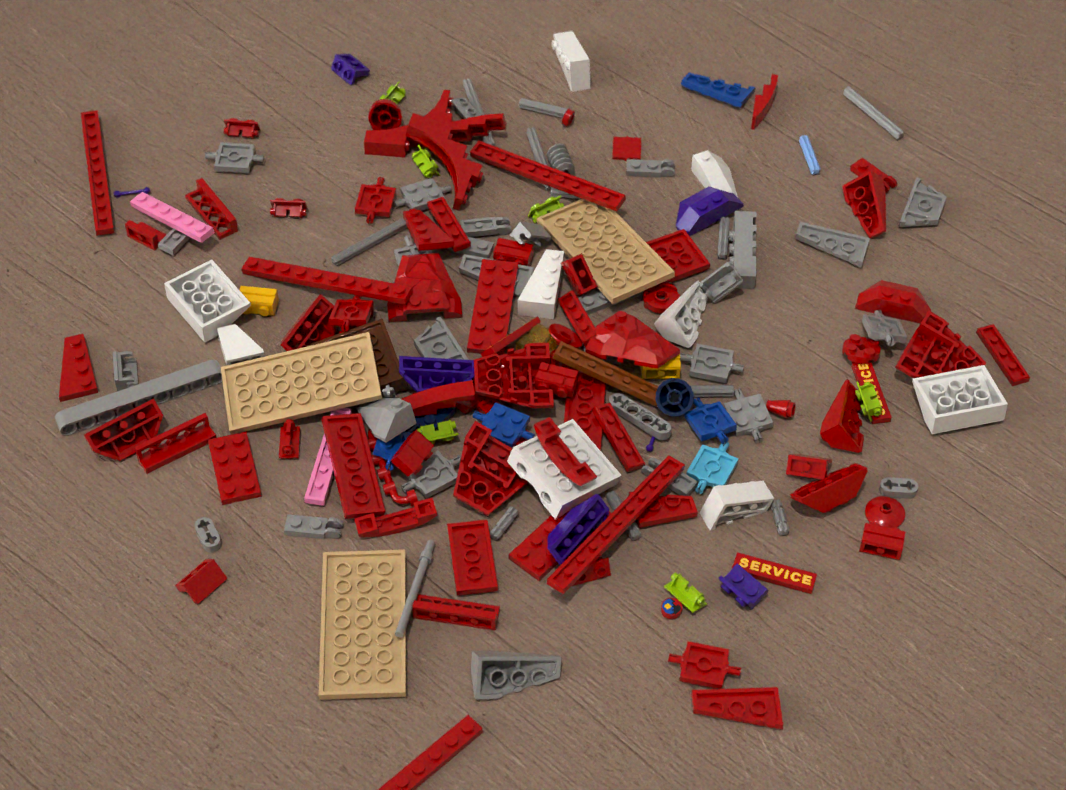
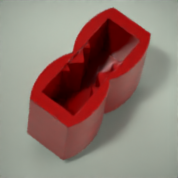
M415 430L406 438L390 461L406 476L416 475L423 467L421 465L423 460H428L433 454L431 450L434 445L418 430Z

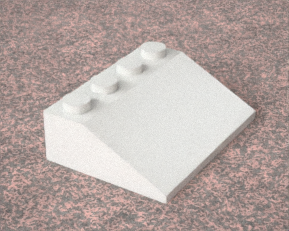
M213 260L164 283L167 299L204 342L217 337V328L231 325L251 306L247 298Z
M985 365L913 378L912 380L924 421L931 434L1003 421L1005 419L1008 403Z

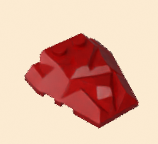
M439 253L402 255L394 283L411 286L413 293L406 305L388 301V321H407V314L443 312L444 319L461 318V298Z
M928 310L897 361L895 368L912 378L986 365V362L971 346H966L960 340L961 336L958 333L954 334L947 327L949 323L945 319Z
M618 311L596 326L595 336L590 338L585 352L600 359L606 360L608 356L617 357V362L623 363L624 359L634 360V365L658 369L680 354V349L635 316L624 311Z
M529 343L519 350L508 349L507 353L502 355L495 353L474 359L475 394L531 408H554L553 389H535V378L541 362L550 364L549 343Z
M475 421L465 436L453 497L489 516L528 481L521 478L507 462L513 448L490 436L492 430Z

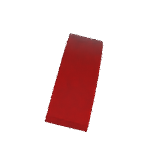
M550 417L534 424L535 432L544 450L567 478L579 486H583L597 478L586 462L580 463L559 437L561 430Z
M433 497L413 502V508L375 517L374 513L354 518L359 537H380L397 534L432 520L438 516Z

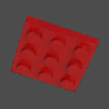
M685 229L646 242L675 271V277L664 282L671 283L710 269L709 261Z

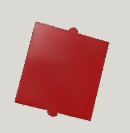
M629 136L613 137L612 160H641V138Z

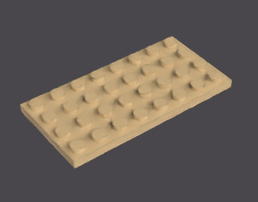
M581 199L537 218V224H541L552 237L551 239L569 258L581 253L583 254L593 276L592 279L595 280L598 286L597 288L612 304L675 277V271L614 210Z
M369 332L221 367L228 425L231 435L283 423L288 419H300L383 399Z
M405 549L323 552L319 700L406 697V629L403 637L395 636V631L406 603Z

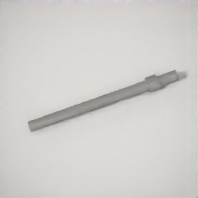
M433 540L427 541L426 547L419 557L420 564L395 631V636L403 637L412 611L413 602L416 600L426 568L431 563L432 551L435 545Z

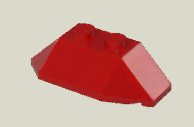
M884 280L859 293L855 307L857 310L870 313L881 310L884 316L919 324L928 310L931 311L918 288Z
M320 294L284 336L280 346L286 351L311 346V343L334 336L336 334V325L329 324V317L334 305Z
M153 398L84 434V437L94 453L121 461L136 453L134 446L157 436L163 414Z
M854 463L847 468H841L827 474V477L824 479H816L796 489L790 496L792 499L813 509L827 513L832 508L846 504L850 499L856 497L868 470L866 467Z

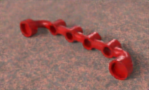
M369 428V439L367 440L370 451H374L377 438L374 437ZM372 454L374 466L379 465L380 469L376 470L379 480H384L386 483L382 485L385 496L390 495L392 500L398 504L410 503L411 507L414 506L413 502L418 501L415 490L406 491L407 496L398 495L389 468L388 470L385 468V459Z

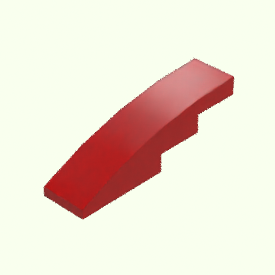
M772 74L770 85L764 84L763 94L755 95L752 130H755L770 110L777 88L778 75Z
M504 113L475 116L446 124L452 126L450 134H453L451 140L456 142L471 141L472 136H488L489 131L506 130L507 126Z
M473 380L433 387L402 398V400L411 404L414 416L437 414V409L456 407V402L475 400Z

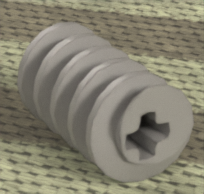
M559 143L551 146L547 151L550 166L575 176V167L566 145Z

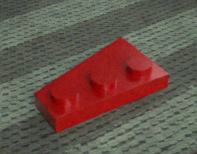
M668 494L666 497L658 496L636 520L639 528L697 517L698 511L692 496Z

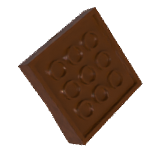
M383 318L311 343V345H316L369 332L381 392L386 388V385L393 387L395 392L408 389L406 380L399 373V361Z

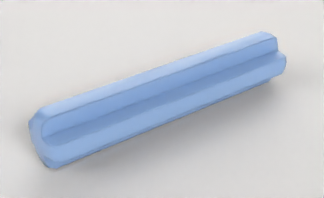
M807 135L800 136L799 142L810 172L813 175L819 174L820 166L809 137Z

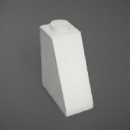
M236 324L217 328L226 366L264 357L263 349Z

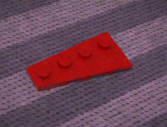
M84 334L66 337L64 340L59 390L60 402L98 393Z

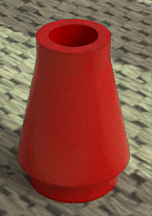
M768 400L766 408L769 412L788 419V417L793 418L796 404L791 402V400Z

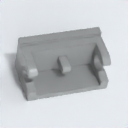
M519 222L510 234L520 244H525L523 240H531L536 245L542 247L543 244L540 242V238L546 241H550L552 238L541 224Z
M727 262L702 280L699 285L705 290L706 296L716 304L742 285L744 281L737 269Z
M131 351L113 352L114 381L117 391L138 385L136 358H125L133 356Z

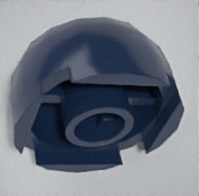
M670 378L658 386L655 401L658 408L664 414L680 416L691 409L694 402V393L686 381L679 378Z

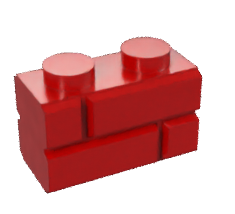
M498 238L493 251V260L518 262L519 265L530 266L534 255V245L528 243L520 244L517 241Z
M582 253L561 263L576 296L598 287L595 280L592 279L593 276Z
M541 362L535 378V389H553V393L559 397L572 398L578 383L579 371Z
M865 523L859 551L900 560L906 531H902L897 527H883L877 523Z

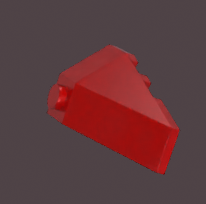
M869 171L842 185L846 203L852 208V212L859 219L869 238L872 239L886 232V191L883 178L873 171Z
M847 379L844 381L822 422L820 436L832 448L860 453L862 452L864 436L860 433L859 429L862 426V420L859 419L858 415L861 406L855 392L857 389Z

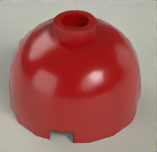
M380 99L370 107L368 121L373 130L394 129L401 125L402 113L396 102L390 99Z

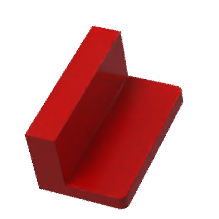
M129 220L125 223L129 238L154 251L158 248V243L166 236V234L143 222L137 224Z
M789 454L786 474L824 479L827 477L828 464L832 463V459Z
M205 559L175 586L180 592H187L194 603L199 604L227 579V576L214 559Z

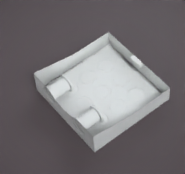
M574 419L557 426L561 430L559 437L580 463L586 462L597 476L595 480L579 486L567 478L552 462L541 445L538 436L514 446L507 460L521 478L526 479L533 485L539 494L542 504L555 520L595 494H600L617 485L622 476Z

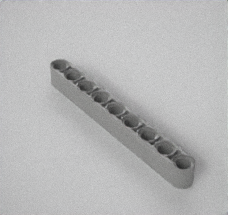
M209 360L61 410L55 415V420L62 435H72L107 423L153 398L157 405L218 385L222 383L221 367L217 360Z

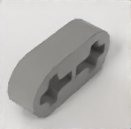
M887 477L881 480L879 487L881 495L891 498L910 499L916 496L918 490L917 482L909 478Z
M208 517L199 518L195 522V530L203 549L209 553L218 551L221 548V541L212 520ZM202 526H205L208 531L205 532ZM211 538L214 544L208 542V539Z

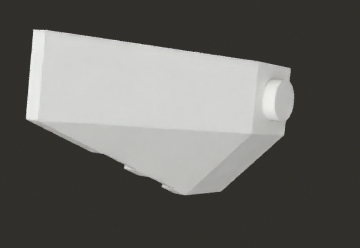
M708 150L692 156L691 171L704 188L710 186L734 193L737 196L730 168L721 157Z
M696 281L654 323L662 337L687 348L691 347L698 338L699 332L697 328L701 325V312L705 310L708 298L705 290L700 287L699 281Z

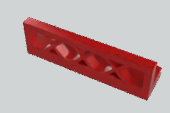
M203 178L196 180L197 190L185 195L190 205L207 225L213 227L214 234L219 240L238 232L237 220ZM199 195L202 197L201 201L192 199ZM202 206L210 207V210L205 211L201 210ZM210 217L219 218L218 221H210ZM219 227L228 229L221 233L218 231Z
M203 413L134 447L138 462L146 474L208 445V439L217 437L209 425L208 416L206 413ZM203 422V425L196 427L197 424ZM185 430V432L182 435L178 436L180 432ZM168 439L165 443L160 444L163 440ZM150 448L147 452L141 453V451Z
M418 594L417 600L413 602L412 611L414 619L495 631L500 606Z

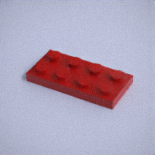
M247 432L208 439L222 505L262 497Z
M568 512L556 520L552 515L548 517L509 553V560L536 580L540 581L558 564L548 550V535Z
M488 520L447 524L456 595L498 591Z

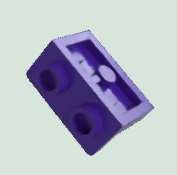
M335 54L331 69L348 84L353 85L356 77L369 75L370 69L351 54Z
M738 563L724 578L722 576L718 578L722 583L720 587L729 595L731 592L737 596L735 600L744 608L747 605L753 609L769 592L767 588Z

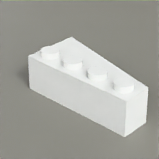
M568 31L554 34L552 48L556 51L571 92L591 89L590 61L574 32Z
M545 250L518 299V315L554 319L563 273L561 263L564 262V251Z

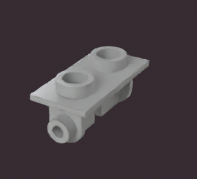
M466 98L451 99V102L454 104V111L461 118L480 116Z

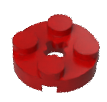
M662 282L644 290L643 305L652 312L662 314L680 297V294L674 285Z
M857 334L850 335L849 339L844 341L842 348L843 355H848L847 359L860 364H868L869 360L873 359L874 362L877 361L881 352L879 341L860 337Z

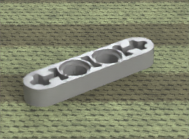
M615 393L609 397V403H611L615 412L656 439L666 440L670 437L671 425L667 421L623 394ZM629 410H636L637 413H635V414H630V413H628V411H629ZM650 419L652 422L644 423L643 420Z

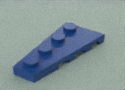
M688 73L681 81V86L689 90L697 91L705 96L716 98L718 101H724L740 108L755 91V87L749 86L748 89L741 87V84L734 83V85L725 84V80L711 81L710 77Z

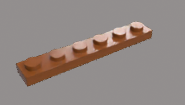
M562 341L560 342L553 359L657 407L655 401L657 385Z

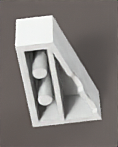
M764 481L717 485L711 490L700 511V515L711 531L716 529L715 525L724 522L729 525L733 523V519L739 517L746 519L767 512L774 497Z

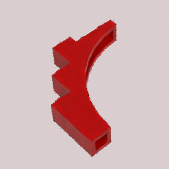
M443 90L436 106L424 117L443 124L454 122L451 109H449L453 107L451 102L453 97H450V90ZM408 125L386 130H366L364 139L366 155L405 158L406 152L410 151V146H426L405 136Z
M413 113L405 136L429 148L444 163L454 185L455 199L452 209L459 211L461 204L465 205L468 195L465 193L470 192L471 187L475 188L476 182L481 181L483 172H480L482 164L467 159L468 153L465 152L467 145L451 140L453 134H450L452 126Z

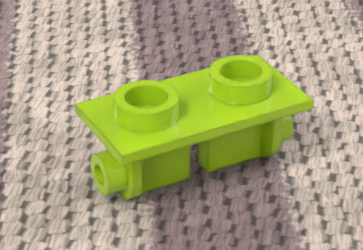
M398 81L395 86L391 85L386 92L387 95L383 94L380 99L395 100L398 104L405 97L406 91L398 87L400 83Z
M418 145L420 150L412 154V160L419 167L424 177L431 178L435 173L440 176L436 170L439 168L433 159L429 160L431 158L429 152L426 149L422 150Z
M561 195L556 198L552 196L541 205L539 203L533 205L530 208L528 218L533 216L532 220L536 223L538 217L564 207V204L559 202Z
M856 382L858 390H855L858 401L863 400L864 403L860 405L863 415H868L870 422H872L871 416H879L882 413L878 398H875L877 394L874 385L866 382L863 386H859V383Z
M451 420L438 422V430L436 431L434 424L420 426V428L416 429L432 444L435 443V440L449 441L453 440L454 436L459 435L456 431H453L456 428V423Z
M675 572L672 574V581L664 585L692 613L707 605L704 594L700 593L693 585L688 587L689 582L680 573L677 574Z

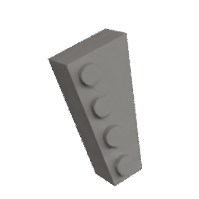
M735 211L733 230L729 231V241H732V243H729V254H732L729 257V263L737 269L744 281L737 288L754 289L755 222L757 212Z

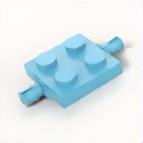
M725 442L724 444L721 443L719 448H711L702 444L686 475L699 482L695 488L697 493L702 494L706 486L714 487L727 484L739 458L731 456L726 452L730 445L729 442L726 444Z

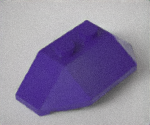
M708 186L680 202L676 228L678 231L685 229L688 235L691 236L719 221L721 217H726L744 207V204L734 193Z
M399 356V373L416 392L450 383L473 380L474 360Z
M595 494L572 508L548 535V550L559 564H562L609 515L610 509L599 494Z

